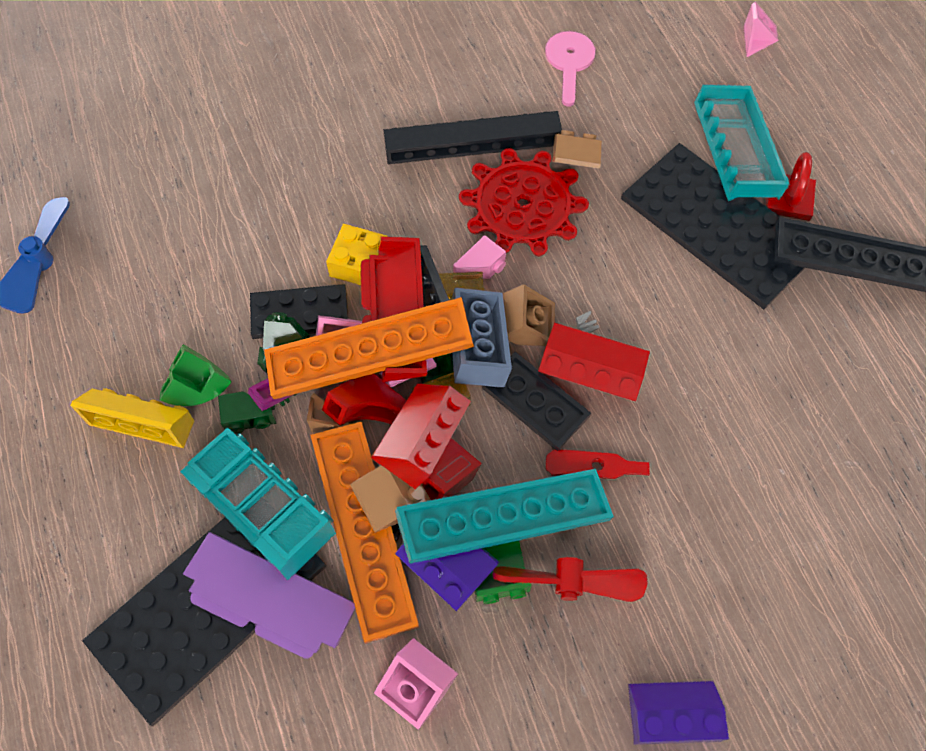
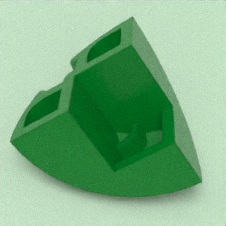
M183 344L169 368L168 378L162 385L160 401L176 406L203 404L219 396L232 381L218 366Z

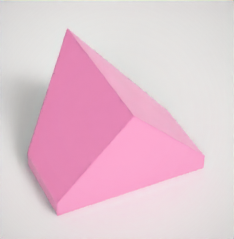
M756 2L753 3L744 24L747 57L778 41L776 25Z

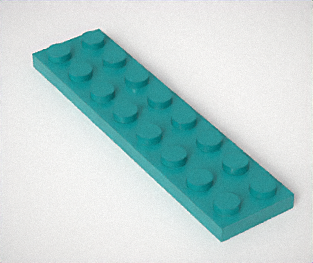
M596 469L399 506L395 510L409 564L610 521L614 517Z

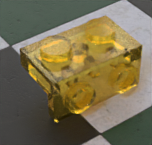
M483 272L438 273L449 300L452 299L455 288L485 291Z

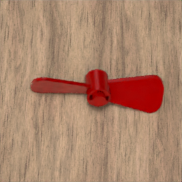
M573 557L558 558L556 560V573L497 566L492 571L493 578L498 581L555 584V593L561 595V600L576 601L577 596H582L583 592L634 602L644 596L648 585V576L641 569L584 571V561Z

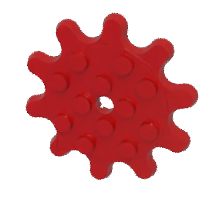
M505 149L501 152L502 164L499 167L490 168L483 163L473 165L472 174L480 182V185L476 189H466L459 193V201L462 205L478 210V214L467 223L469 232L473 235L486 231L494 233L497 236L495 243L504 249L506 254L516 243L527 244L533 255L541 257L547 252L548 245L546 239L550 236H558L566 241L573 240L577 236L578 230L569 222L568 216L575 213H584L589 207V201L586 198L574 196L569 191V187L574 185L579 179L578 172L574 169H567L563 172L553 171L549 166L552 157L547 151L537 152L533 160L526 162L518 158L515 150ZM524 199L529 204L521 207L518 201Z

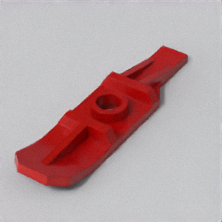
M552 450L546 456L545 469L552 476L594 469L592 464L596 462L602 466L601 470H596L599 478L617 479L623 475H650V462L627 461L614 453Z

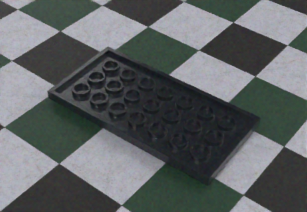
M678 143L622 193L621 200L763 310L805 269L804 267L774 261L776 221L780 216L754 197H737L728 201L718 171L681 143Z
M261 497L243 515L260 530L277 514V511ZM226 517L82 640L150 726L158 723L255 633L256 624L250 621L247 625L240 627L193 604L190 599L192 593L189 592V589L195 580L183 575L209 532L265 558ZM315 553L296 574L312 581L327 566Z

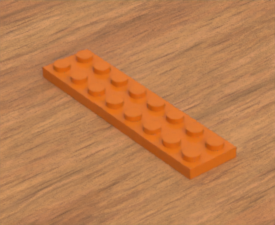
M460 297L265 349L264 353L270 394L273 399H278L385 371V368H396L472 348L474 345L463 300Z
M362 422L310 435L331 517L334 520L333 524L364 643L419 628L401 560L395 554L398 549L392 528L390 526L375 533L350 486L351 483L375 469Z

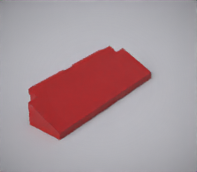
M381 236L378 255H369V259L362 260L360 264L361 305L364 309L370 310V315L363 317L362 324L424 307L420 238ZM427 360L396 368H385V371H382L383 383L426 376Z

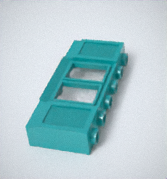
M227 427L193 457L180 472L205 499L207 498L220 514H223L289 580L336 534L331 525L334 520L323 509L319 512L315 508V502L306 493L301 496L297 492L299 488L291 479H282L280 477L281 471L272 462L267 465L264 462L266 459L257 448L251 450L248 447L250 445L243 435L240 433L235 435Z

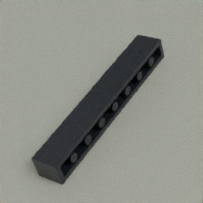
M545 111L541 113L383 129L387 164L389 165L499 153L505 149L517 151L553 147L555 134H561L562 126L558 111Z

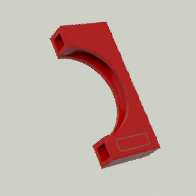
M373 373L350 379L329 391L322 411L340 426L354 420H376L391 425L406 399L388 384L383 383V380ZM451 438L431 475L422 485L430 500L454 496L474 479L482 463Z

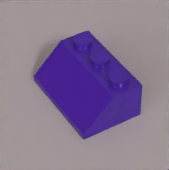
M404 543L395 553L455 611L464 604L500 563L484 548L409 564Z
M714 681L628 684L634 745L722 742L729 740L725 707Z

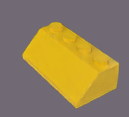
M92 388L73 400L70 405L89 426L184 448L194 424V419L190 415L189 410L182 406L168 407L157 400L147 402L132 394H126V396L118 395L115 391L103 388L102 391Z

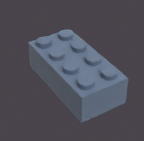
M455 288L451 300L462 297L474 347L452 353L454 382L458 384L504 387L512 366L503 293Z

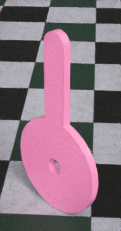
M567 31L558 33L549 39L545 55L553 67L563 71L562 103L569 107L575 103L576 72L582 71L592 64L595 57V47L592 41L585 35Z

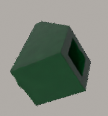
M244 391L218 396L220 422L224 430L228 427L234 434H238L246 429H265L270 425L277 424L272 409L268 408L261 411L251 396Z

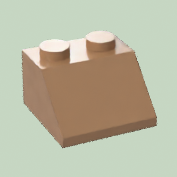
M561 130V134H555L551 161L600 169L602 140H596L597 135L583 133V138L574 137L575 132Z
M524 284L503 293L508 340L516 345L546 346L555 322V303Z
M379 466L350 485L375 533L398 524L395 513L397 507L430 501L422 484L417 489H414L383 466Z

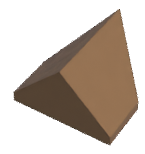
M315 393L311 395L307 422L312 434L350 425L349 422L341 426L322 411L324 401Z

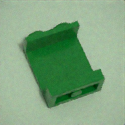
M519 540L484 548L500 562L497 566L525 569ZM491 572L475 590L476 602L483 601V604H493L499 602V598L510 596V599H520L527 596L526 593L530 592L532 585L531 583L498 581L493 578Z

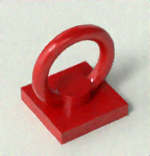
M803 152L798 157L791 175L786 174L789 179V186L780 200L777 197H766V207L777 215L806 221L812 219L816 180L810 179L812 156L809 152Z

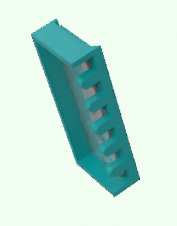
M702 85L694 105L728 201L737 197H777L780 200L789 186V179L785 174L782 161L778 156L752 87L740 85Z

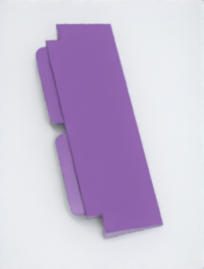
M211 532L208 533L183 575L195 580L189 589V592L192 593L190 599L193 604L240 627L247 625L250 621L256 624L255 633L258 636L303 658H310L314 653H317L322 643L333 648L337 647L355 611L354 601L296 573L287 580L267 559Z

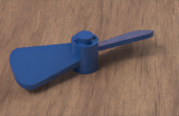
M66 197L54 198L46 203L42 209L35 235L26 237L19 243L18 250L21 256L0 281V306L2 308L20 314L33 310L41 271L47 270L54 260L46 244L70 206V202Z

